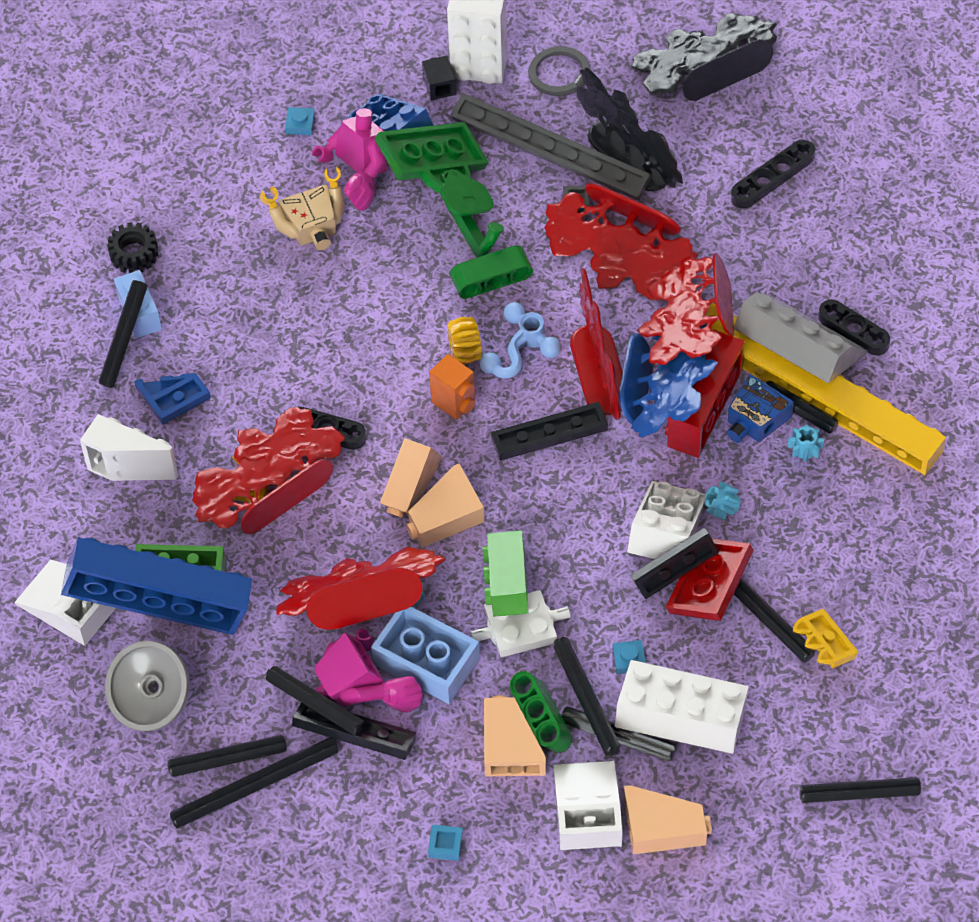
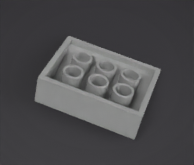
M759 292L754 293L743 301L734 325V329L827 383L864 357L868 351L779 299Z

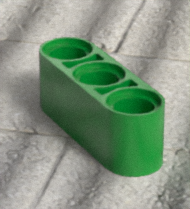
M516 245L459 263L450 270L449 275L460 298L468 299L526 280L533 274V268L523 247Z
M520 671L512 677L509 687L537 742L554 753L565 752L572 743V736L546 685L542 680L529 672ZM531 683L530 689L525 693L526 686ZM544 707L542 715L537 717L539 710ZM557 731L556 738L550 742L552 734Z

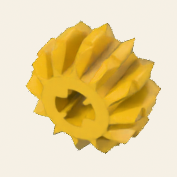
M464 316L449 321L447 333L451 356L463 364L480 360L482 347L476 320L473 317Z

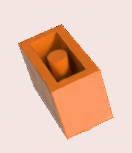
M447 354L429 371L431 402L452 418L458 420L463 414L466 415L471 412L475 406L474 372L450 354Z

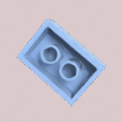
M413 607L395 612L371 647L372 660L375 666L398 678L413 676L416 682L420 684L421 690L447 704L451 703L480 659L479 641Z

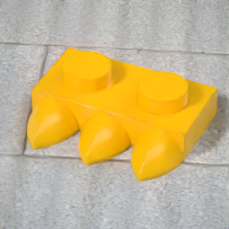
M824 608L801 617L794 624V633L807 636L805 647L819 651L818 663L830 665L833 669L856 658L858 650Z

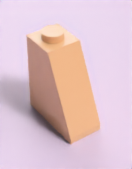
M404 438L380 501L382 505L388 507L387 513L399 518H403L404 514L409 515L408 511L422 498L442 459L440 454L431 447Z
M460 463L454 465L408 511L409 523L406 524V528L412 540L417 539L421 548L484 522V507Z
M503 695L484 698L485 776L546 775V757L515 698H507Z
M631 785L624 786V804L633 854L706 845L707 834H712L710 816H704L701 804Z

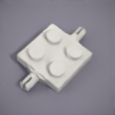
M541 590L527 593L529 614L493 617L492 605L484 604V611L488 620L487 627L470 631L471 637L477 641L491 639L497 647L500 658L554 644V641L557 639L554 622L571 618L568 606L551 611L545 604Z

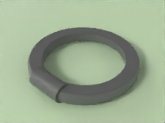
M558 46L548 48L533 58L528 68V76L532 85L540 92L551 96H566L577 92V86L583 87L585 85L581 74H579L574 82L565 86L547 85L536 74L537 67L543 60L556 55L571 57L581 65L583 70L584 68L590 69L589 61L580 51L571 47Z

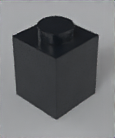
M448 56L434 57L422 61L423 79L430 100L456 95L455 76Z

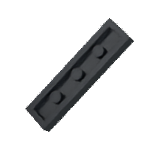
M596 402L492 431L491 439L501 461L608 431V423L600 403Z
M302 703L293 716L292 726L403 760H406L416 740V732L357 714L354 715L361 718L364 722L363 729L357 735H352Z

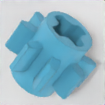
M807 424L799 429L793 428L792 437L788 438V447L793 448L792 457L798 456L804 462L813 456L818 458L819 449H822L824 446V439L818 438L820 430L809 427Z
M720 482L719 487L712 486L709 488L704 500L705 505L708 506L707 512L722 520H725L727 515H734L739 510L741 504L740 497L736 495L739 490L724 482Z

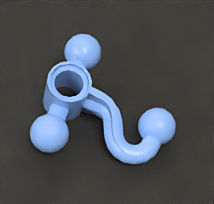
M511 302L504 308V317L509 323L519 324L520 330L514 335L508 346L511 365L507 368L502 367L499 356L493 352H487L480 358L479 366L486 374H494L498 378L503 379L512 378L521 371L523 363L519 349L525 345L532 348L540 346V352L546 358L557 357L561 353L562 345L557 338L546 336L544 321L541 315L534 312L525 314L522 304Z

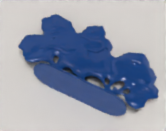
M707 324L701 325L700 329L705 328ZM632 334L628 343L619 389L620 405L627 421L632 424L631 429L634 432H639V437H644L656 433L668 417L682 422L687 420L701 406V393L697 392L692 386L703 378H707L718 362L712 359L706 360V355L692 358L684 352H680L677 357L667 364H658L657 370L652 374L653 363L649 362L650 346L642 335ZM658 335L652 336L653 340L658 341L661 338ZM651 400H654V401H655V402H654L653 404H651V405H648V404H647L648 401H651Z

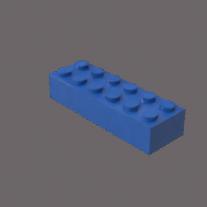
M78 537L66 564L61 595L234 635L248 610L252 578L244 577L237 572L227 573L215 570L207 565L189 564L178 558L168 559L160 557L153 552L131 550L123 545L101 543L94 538Z

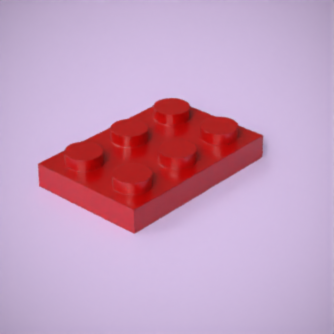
M712 539L719 553L679 578L666 605L669 614L721 621L754 551L751 544Z

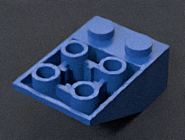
M379 93L370 97L367 103L359 108L371 110L372 122L383 131L433 126L426 108ZM357 110L351 112L347 119L356 117Z

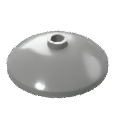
M155 641L136 642L120 651L112 661L105 680V695L111 712L122 724L139 731L158 730L173 722L183 710L189 693V676L183 660L172 648ZM156 682L159 684V689L157 692H155L153 689V686Z

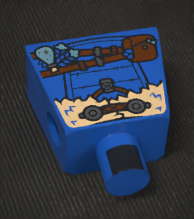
M749 374L728 408L727 421L732 425L727 430L728 437L732 441L740 443L748 435L757 442H761L792 417L794 402L752 374Z

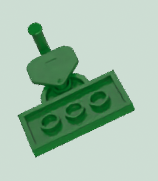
M459 122L378 132L375 141L398 181L421 178L429 188L440 193L447 209L476 257L487 255L498 240L500 233L504 231V227L499 223L491 222L488 224L489 230L486 236L483 237L471 216L491 211L494 202L486 187L470 178V171L484 170L489 162L466 123Z

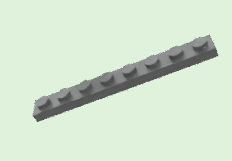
M462 93L450 115L457 122H465L467 126L638 201L651 180L649 173Z

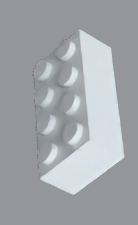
M449 0L447 8L449 56L455 78L461 81L472 80L481 81L486 84H502L508 60L506 0Z
M631 660L617 702L615 727L733 754L745 712L749 686Z

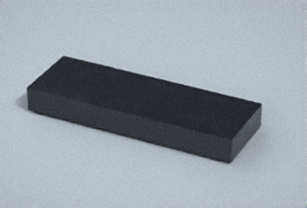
M703 528L630 576L646 600L719 553V550L707 530Z

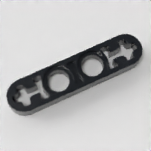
M798 140L740 180L731 190V202L733 205L742 209L751 207L806 168L814 160L815 146L808 140ZM784 163L789 165L790 169L780 171L776 166ZM764 177L769 179L770 183L760 185L756 180Z

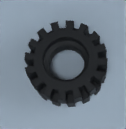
M132 222L127 223V228H124L122 224L118 226L119 232L114 229L111 232L112 236L108 237L107 247L111 263H113L116 269L120 267V271L123 273L127 269L129 273L134 272L135 269L140 270L142 273L143 267H146L147 270L150 269L151 263L155 264L157 261L156 256L158 257L159 255L155 233L153 230L150 231L147 225L142 228V224L138 222L136 227H133ZM132 243L143 245V248L135 253L123 251L125 246Z

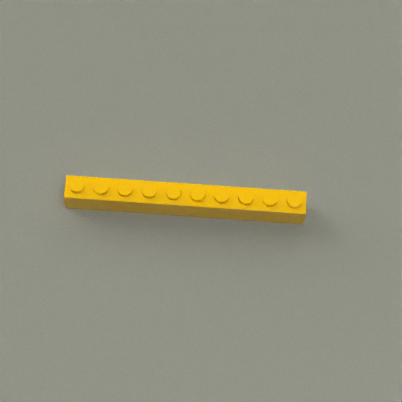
M714 303L709 306L706 316L718 315ZM733 315L735 325L737 316ZM720 320L713 324L712 331L714 329L727 334ZM734 329L733 337L745 341L742 369L765 383L770 380L835 417L838 420L839 426L923 475L927 474L943 453L946 437L937 429L924 425L913 415L905 414L893 407L890 402L872 395L866 388L846 380L841 374L827 383Z

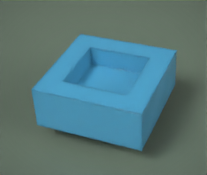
M288 107L285 125L286 134L312 135L315 109Z
M642 640L613 643L612 649L616 674L627 673L631 660L646 663Z
M432 825L428 858L459 861L463 828Z

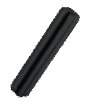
M770 380L766 382L767 385L794 402L793 413L827 433H832L837 427L838 420L775 382Z

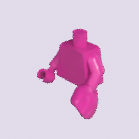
M364 108L356 111V117L346 119L341 123L338 130L327 140L328 144L326 147L316 146L312 151L313 156H321L318 162L328 163L332 161L333 150L336 149L335 155L357 172L347 182L344 192L359 211H364L371 205L376 192V180L374 179L378 174L387 170V160L375 141L378 132L383 130L372 122L371 110Z
M359 629L356 632L355 638L347 633H343L337 641L327 645L322 659L317 663L314 670L321 681V684L315 689L317 692L344 706L382 699L389 707L401 712H411L419 707L422 701L421 698H423L420 684L416 682L413 676L395 678L386 682L382 678L367 652L371 650L375 643L374 637L369 636L368 630Z

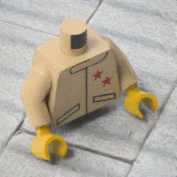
M336 167L337 177L335 179L328 177L327 168L324 172V178L330 183V188L325 184L278 200V205L275 201L278 198V191L275 187H270L273 199L266 198L264 191L261 192L260 200L262 203L269 205L270 209L268 211L277 231L291 239H296L300 245L313 242L317 250H324L331 245L329 236L336 234V225L341 222L345 208L342 188L338 186V180L341 175L338 167Z

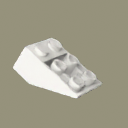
M98 414L80 439L87 469L109 480H176L178 478L173 448L168 442L163 439L156 440L149 437L140 429H131L124 426L115 418H106Z
M652 481L632 522L627 553L656 559L694 535L705 505L706 494L691 488L683 489L671 486L667 482Z
M50 559L15 601V605L85 646L116 608L61 595L66 564Z
M614 761L554 765L560 850L622 846L621 811Z

